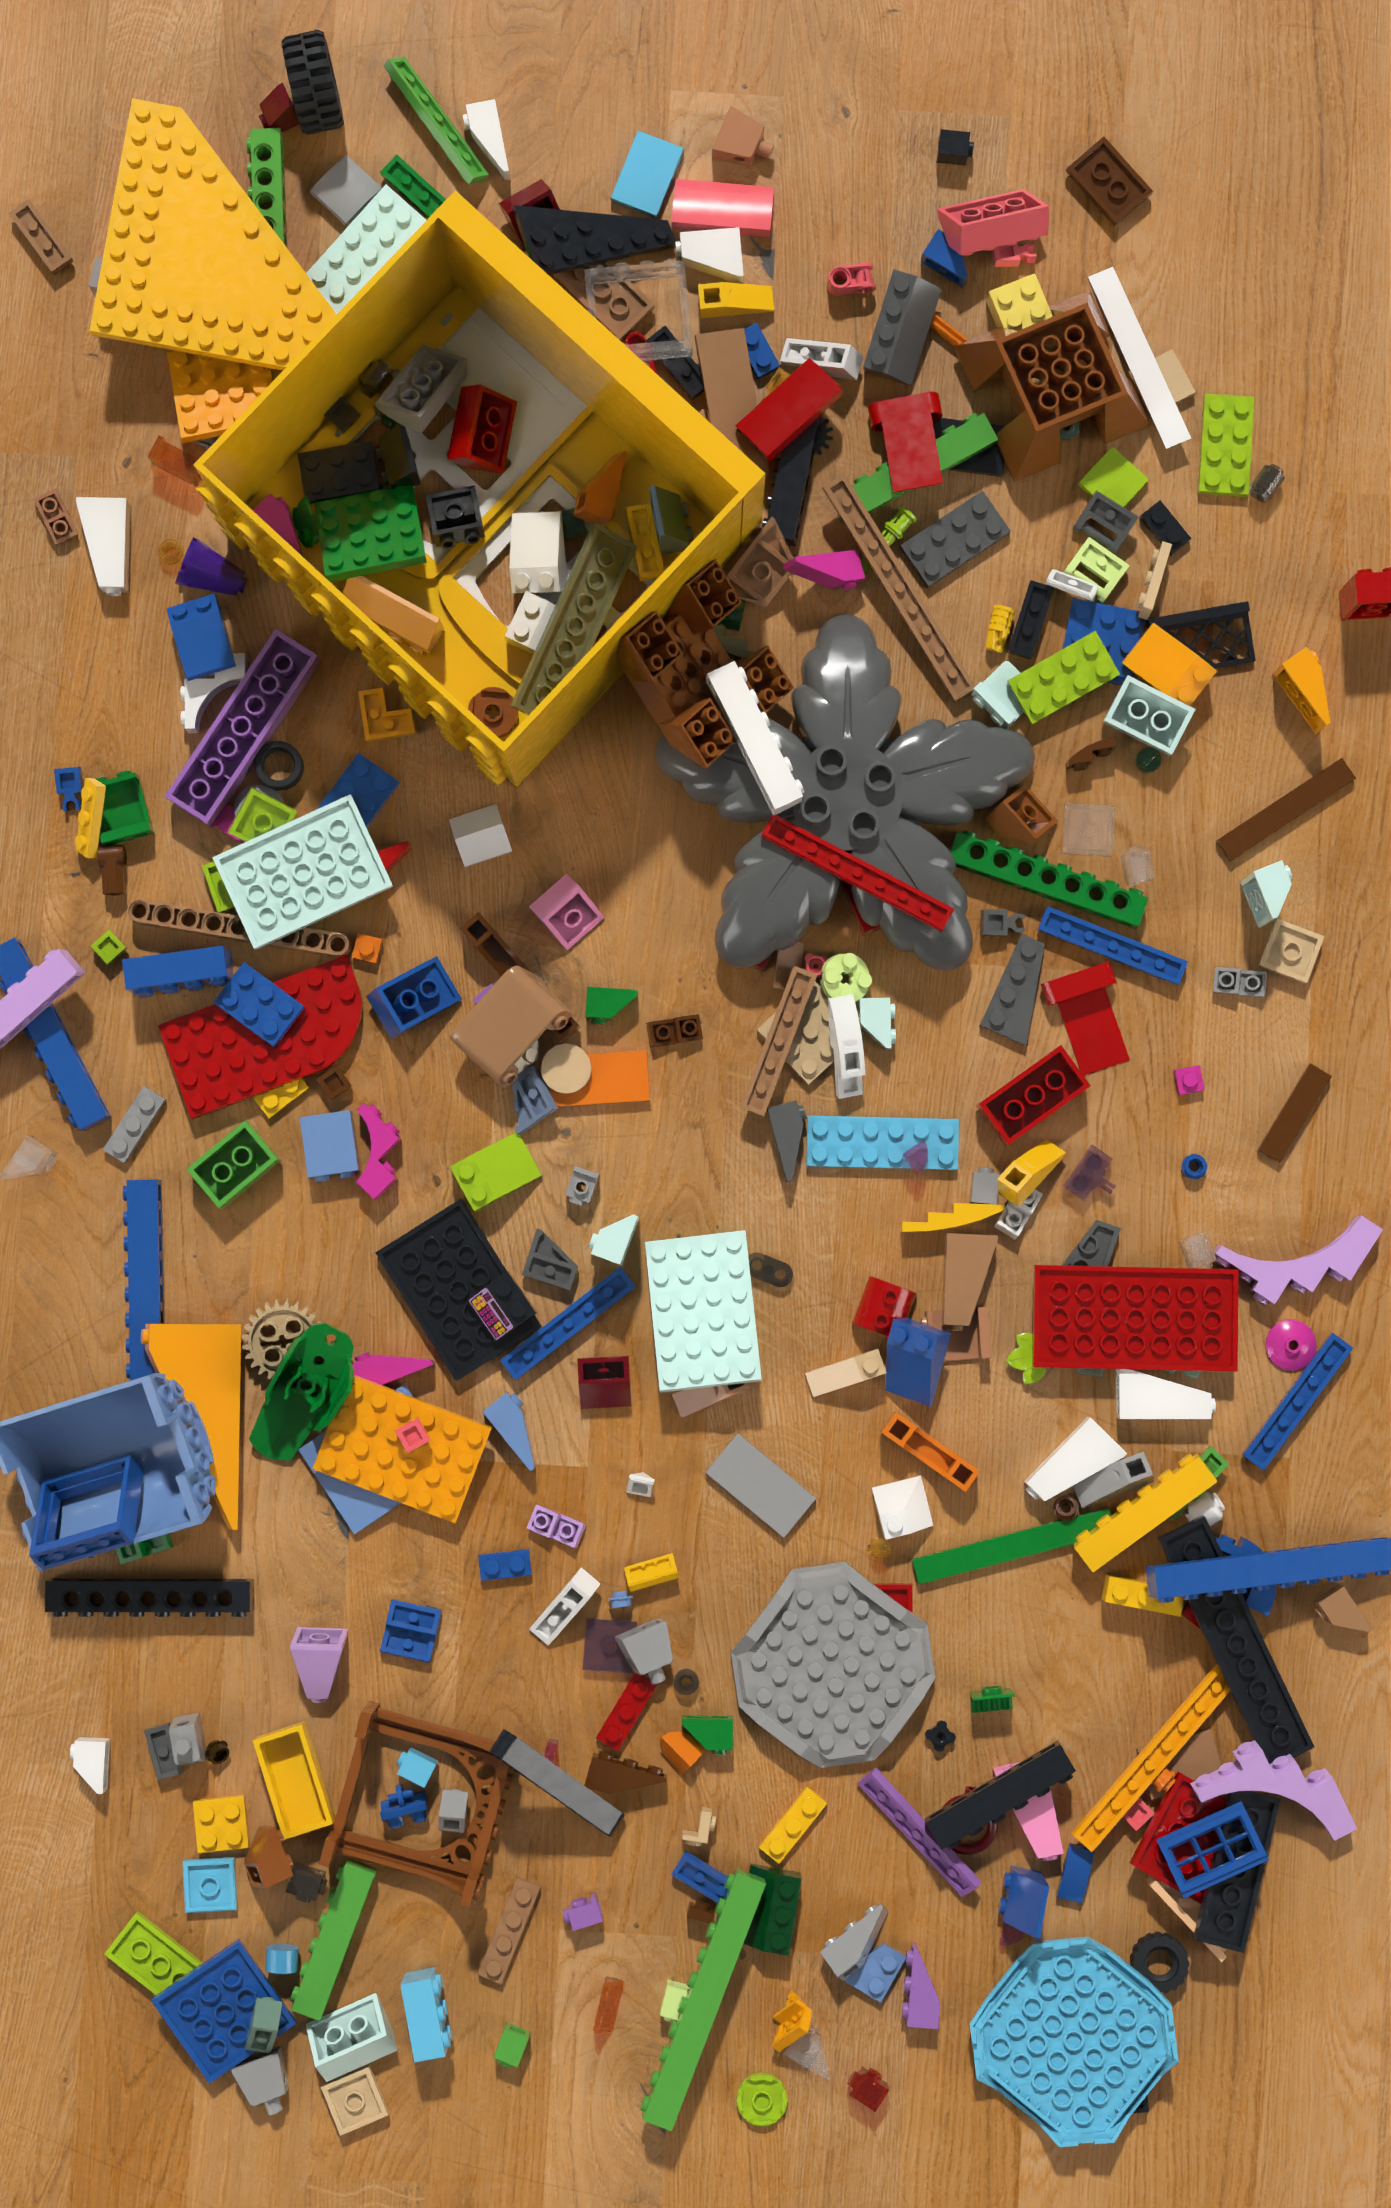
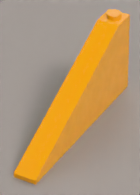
M145 1324V1329L141 1330V1344H145V1351L155 1373L165 1374L167 1380H175L184 1389L185 1399L187 1402L193 1401L201 1416L214 1459V1463L210 1464V1473L216 1479L215 1495H213V1498L227 1528L238 1530L241 1324Z

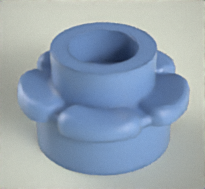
M627 1591L613 1592V1598L608 1599V1601H611V1608L632 1606L631 1598L633 1596H628Z

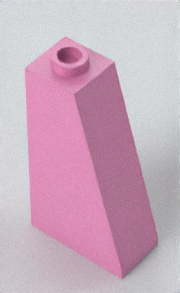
M1020 1762L992 1767L993 1773L996 1777ZM1050 1790L1041 1797L1035 1795L1028 1799L1029 1803L1019 1810L1015 1811L1013 1808L1038 1859L1043 1858V1861L1055 1860L1058 1858V1855L1064 1854Z

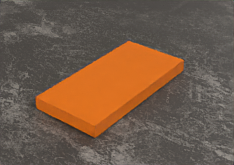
M647 1050L587 1054L592 1069L590 1079L585 1087L569 1094L557 1093L548 1087L557 1107L650 1101Z

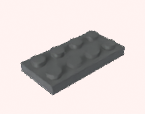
M981 491L900 545V549L926 587L929 588L1009 535L1011 530L984 491Z

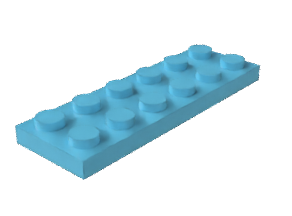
M807 1116L806 1166L958 1170L959 1119Z

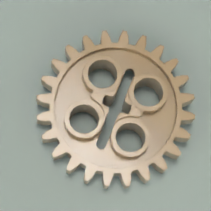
M276 1299L274 1307L266 1302L265 1311L259 1307L256 1308L258 1317L254 1315L249 1316V1320L253 1325L245 1324L244 1329L250 1333L242 1334V1339L248 1341L242 1345V1349L250 1350L245 1358L254 1359L251 1368L257 1365L260 1366L259 1375L266 1370L268 1371V1379H271L283 1356L295 1340L291 1338L302 1335L312 1324L322 1323L321 1321L313 1322L316 1316L315 1312L310 1315L306 1314L309 1306H305L301 1310L299 1309V1301H296L294 1306H290L289 1299H286L284 1305H281L279 1300ZM291 1320H296L300 1323L301 1328L297 1331H291L287 1327V1323ZM270 1324L275 1328L276 1332L273 1335H266L263 1333L262 1327ZM280 1335H284L285 1339H289L287 1345H283L282 1341H278ZM262 1341H276L268 1345H261ZM270 1349H275L279 1352L280 1357L276 1360H271L267 1357L266 1352Z

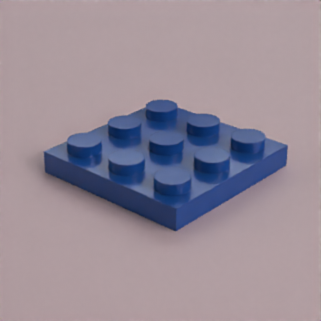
M1073 598L1062 649L1096 631L1120 673L1119 676L1107 683L1122 685L1127 675L1134 678V673L1124 666L1122 661L1142 637L1145 619L1138 617L1140 611Z

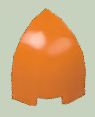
M669 1732L660 1739V1747L664 1756L681 1775L706 1751L695 1738L684 1732Z

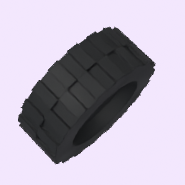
M1161 1932L1148 1933L1143 1938H1139L1137 1944L1133 1946V1952L1130 1954V1965L1147 1978L1160 1992L1164 1993L1176 1990L1180 1984H1183L1185 1977L1188 1975L1189 1961L1187 1958L1188 1954L1182 1944L1170 1934ZM1164 1950L1170 1954L1172 1967L1166 1974L1156 1975L1148 1969L1147 1959L1153 1951Z

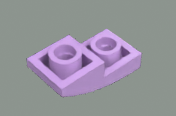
M537 1504L527 1525L529 1530L574 1548L578 1547L586 1524Z

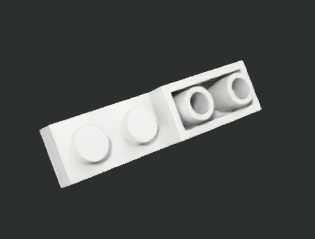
M850 994L828 998L830 1046L834 1049L836 1096L841 1099L862 1095V1076L866 1075L865 1060L854 996Z

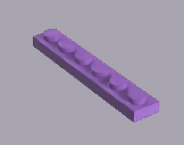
M877 1768L861 1777L857 1784L961 1897L977 1889L981 1881L973 1871L965 1865L952 1849L948 1850L946 1847L941 1850L926 1821Z

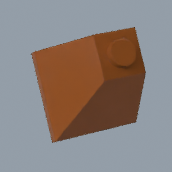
M1025 784L1002 801L984 819L990 828L1001 838L1034 842L1058 822Z

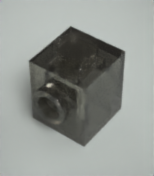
M296 1862L292 1869L293 1876L289 1879L286 1893L296 1895V1899L302 1902L309 1903L311 1900L315 1901L319 1894L323 1895L328 1882V1880L324 1879L326 1871Z

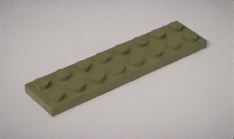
M598 523L592 524L512 700L511 707L529 716L592 649L638 546Z

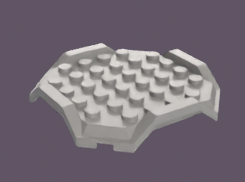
M845 1561L791 1569L761 1614L731 1650L739 1707L762 1728L798 1755L820 1768L875 1760L889 1746L905 1725L935 1679L927 1622L888 1596Z

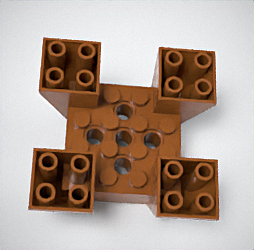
M1090 290L1050 306L1053 317L1019 331L999 327L954 346L973 391H978L1004 380L1019 412L1015 419L996 434L998 438L997 445L1014 482L1060 463L1059 429L1092 416L1104 445L1150 426L1131 380L1117 370L1104 338L1109 337L1110 334ZM1044 346L1051 347L1054 352L1046 351ZM1077 360H1084L1087 366L1080 365ZM1054 369L1062 370L1064 375H1058ZM1036 378L1040 380L1041 384H1034L1031 379ZM1064 392H1071L1075 398L1067 397Z
M716 559L711 561L682 587L663 619H661L657 610L653 611L622 638L617 656L618 663L670 746L703 769L708 768L737 741L719 713L721 710L706 683L707 673L732 662L712 628L742 603ZM768 645L735 661L737 667H742L746 673V684L749 690L753 689L759 701L757 706L760 712L767 713L794 688Z

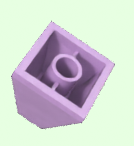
M297 1627L290 1644V1650L306 1697L311 1699L312 1702L322 1703L329 1697L348 1636V1629Z

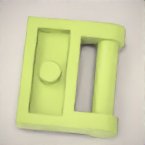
M1088 537L1063 573L1096 584L1076 570V567L1081 564L1108 583L1104 589L1099 586L1096 594L1097 600L1103 603L1130 565Z

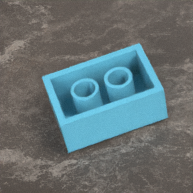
M436 1967L407 1972L400 1986L414 2063L445 2057L448 2048L451 2047L450 2041H453L451 2026H446V2015H448L446 1999H441V1990H443L442 1975L437 1974Z

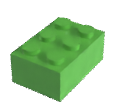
M245 1120L186 1170L215 1205L220 1209H224L282 1160L254 1126Z

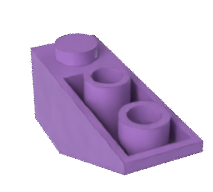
M912 1943L911 1950L906 1951V1966H910L909 1976L904 1977V1992H908L907 2002L902 2003V2018H906L907 2027L938 2029L940 2001L917 1945Z

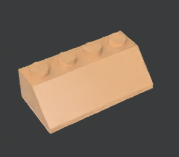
M363 576L347 579L342 594L379 628L387 631V635L392 640L398 643L401 640L410 644L409 648L420 655L423 652L428 655L431 654L444 631V627L438 617Z

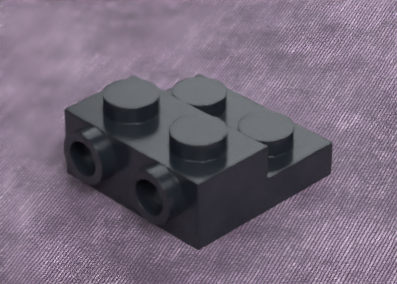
M475 485L426 495L436 547L441 546L443 549H451L456 543L466 541L468 544H475L480 541V538H485Z

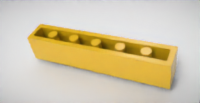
M1198 1453L1194 1456L1191 1454L1186 1455L1178 1462L1179 1467L1173 1471L1170 1469L1164 1471L1158 1476L1159 1481L1153 1486L1147 1484L1137 1492L1138 1497L1131 1502L1129 1499L1125 1500L1117 1506L1116 1509L1118 1511L1109 1517L1107 1514L1096 1522L1097 1527L1089 1532L1086 1529L1076 1536L1074 1548L1092 1572H1095L1218 1482Z

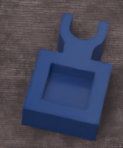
M81 767L54 769L57 794H64L65 796L62 803L63 811H69L68 804L70 801L75 803L76 810H81V801L77 797V792H81L83 788Z

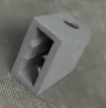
M656 1618L615 1636L620 1649L635 1673L639 1675L648 1673L651 1684H657L666 1679L662 1666L673 1661L666 1621Z
M200 1712L174 1717L169 1727V1734L175 1765L184 1766L208 1761V1758L205 1757L206 1744Z
M281 2046L272 2049L271 2053H261L243 2060L231 2069L233 2076L251 2106L264 2103L268 2115H273L283 2110L279 2096L286 2094L289 2084Z

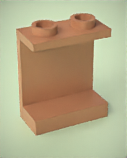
M976 1307L970 1325L963 1327L962 1332L948 1331V1326H942V1310L925 1311V1317H921V1323L951 1333L944 1361L992 1358L988 1307Z

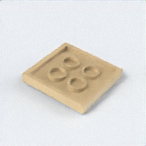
M816 981L785 1060L807 1085L813 1082L834 1062V1049L830 1046L828 997ZM776 1012L757 1029L765 1039Z

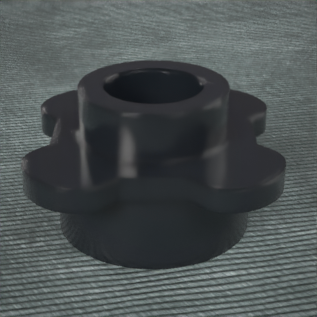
M942 1720L925 1732L926 1739L931 1740L934 1744V1749L938 1752L943 1751L944 1746L948 1743H953L956 1739L955 1734L948 1730L947 1723ZM939 1734H942L943 1737H942V1738H938V1735H939Z

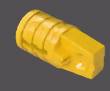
M993 605V612L991 613L987 629L986 649L995 653L1003 652L1010 634L1011 623L1015 614L1014 609L1002 605Z

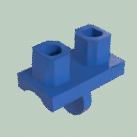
M398 1784L395 1786L396 1793L389 1794L388 1800L381 1801L382 1821H387L390 1829L401 1827L403 1825L402 1816L411 1814L413 1822L416 1823L426 1820L427 1794L425 1790L416 1793L413 1792V1789L404 1791L402 1784Z

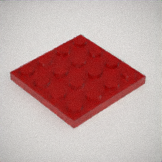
M1177 1771L1174 1777L1175 1783L1163 1797L1129 1863L1181 1893L1156 1839L1223 1810L1226 1799L1219 1795L1201 1802L1190 1784L1194 1780ZM1215 1830L1196 1838L1201 1851L1215 1846L1218 1836ZM1191 1841L1171 1849L1177 1863L1196 1854ZM1213 1853L1204 1856L1209 1868ZM1199 1859L1180 1867L1186 1881L1205 1873ZM1204 1890L1188 1897L1201 1904Z

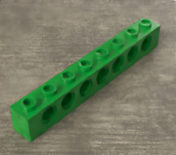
M963 830L962 833L957 832L950 851L955 859L957 868L1133 929L1139 927L1148 901V897L1143 896L1144 892L1134 888H1129V890L1119 888L1120 884L1111 880H1105V882L1096 880V876L1088 872L1082 871L1081 874L1071 871L1072 867L1058 863L1055 866L1048 863L1047 858L1039 855H1034L1033 858L1024 855L1025 851L1016 847H1010V849L1000 846V842L987 838L986 841L977 839V834ZM979 848L983 853V857L978 860L973 859L970 856V849ZM994 857H1004L1006 866L1003 868L997 867L993 862ZM1018 865H1027L1030 868V874L1028 876L1020 875L1017 870ZM1044 872L1051 873L1054 877V882L1052 884H1045L1041 879V874ZM1069 880L1074 881L1078 887L1077 892L1071 893L1067 891L1065 882ZM1090 889L1100 891L1101 899L1099 901H1094L1090 898ZM1114 897H1121L1124 900L1125 907L1123 909H1117L1113 905Z

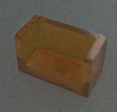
M159 435L147 456L151 463L197 487L201 477L194 464L201 456L196 458L167 443L165 438Z

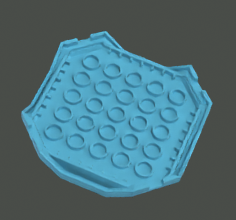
M1089 1936L1034 1941L1016 1958L986 1996L970 2021L976 2079L998 2090L1031 2117L1058 2147L1078 2146V2144L1094 2142L1095 2144L1114 2143L1129 2117L1160 2078L1179 2062L1172 2004L1147 1978L1110 1948Z

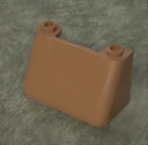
M513 966L499 978L454 1028L450 1039L497 1084L506 1088L517 1079L518 1068L514 1064L546 1029H562L573 1014L537 975L520 966Z

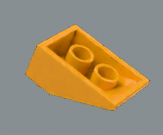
M1155 623L1150 625L1122 661L1124 666L1150 687L1188 706L1194 702L1217 672L1199 655Z
M1305 647L1281 664L1272 675L1317 735L1331 722L1322 667L1319 664L1320 659L1314 651H1309Z

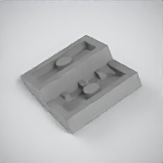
M346 155L314 185L310 193L339 221L347 226L369 204L382 187Z

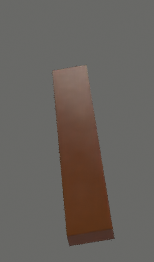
M1341 758L1219 838L1216 842L1228 860L1232 861L1355 780L1356 777L1343 758Z

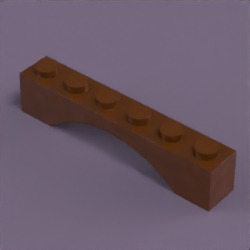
M479 912L460 928L461 932L500 976L513 966H520L530 971ZM570 1017L565 1027L560 1030L549 1031L563 1044L580 1029V1026Z

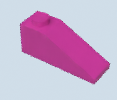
M270 493L253 511L304 558L292 517L287 511L290 508L289 505L280 496L276 499Z
M858 550L798 556L783 565L785 571L830 589L842 588L843 591L855 589L857 583L865 579Z
M367 1352L355 1357L356 1362L352 1366L354 1368V1375L384 1385L435 1363L433 1359L389 1355L370 1356V1353Z

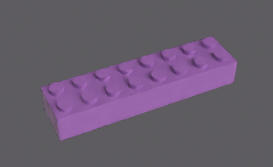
M275 629L165 797L212 828L213 823L225 805L229 803L254 765L258 751L269 742L320 665L321 660L318 655Z

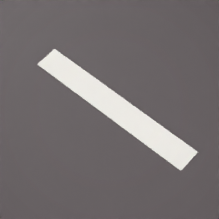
M1111 267L1089 276V281L1166 449L1191 439L1114 268Z

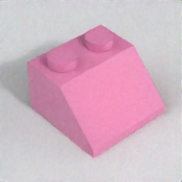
M567 873L529 906L566 950H569L605 918L581 887Z

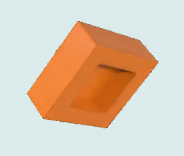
M358 933L352 958L377 964L383 939Z

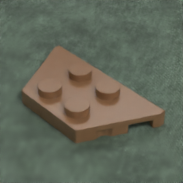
M771 517L727 575L728 580L742 602H750L767 607L792 574L783 568V565L793 559V556L775 518Z

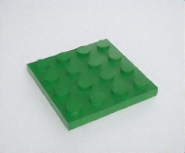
M413 484L407 486L400 485L395 489L390 487L315 502L316 514H322V528L318 529L325 577L329 582L427 563Z

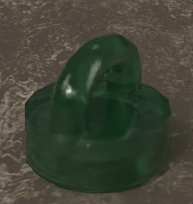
M1150 747L1143 748L1136 756V766L1143 773H1153L1161 764L1159 751Z

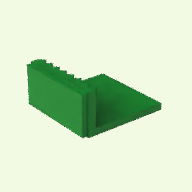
M988 1686L981 1688V1691L970 1692L972 1713L1013 1709L1012 1697H1015V1693L1011 1688L1002 1689V1686Z

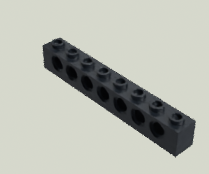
M49 1579L45 1581V1612H53V1617L68 1616V1612H78L79 1617L94 1616V1612H104V1617H117L119 1612H129L130 1617L145 1616V1612H155V1617H168L170 1612H180L181 1617H194L196 1612H206V1617H219L221 1612H231L232 1617H245L247 1612L254 1610V1579ZM70 1591L77 1593L79 1597L77 1605L69 1602L68 1594ZM96 1591L104 1595V1603L102 1605L95 1603L93 1599ZM121 1591L129 1594L130 1602L128 1605L122 1604L119 1601ZM146 1591H150L155 1595L156 1600L153 1605L145 1602L144 1594ZM172 1591L180 1594L181 1602L179 1605H175L170 1601L169 1596ZM200 1591L206 1595L207 1601L204 1605L196 1602V1592ZM226 1591L231 1594L232 1603L230 1605L222 1603L220 1599L222 1592Z

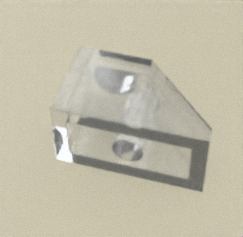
M27 1135L0 1174V1178L11 1181L44 1174L45 1171L49 1172L57 1161L55 1159L57 1152L35 1137Z
M810 2024L808 2033L783 2050V2055L829 2081L831 2074L821 2035L818 2033L819 2029Z

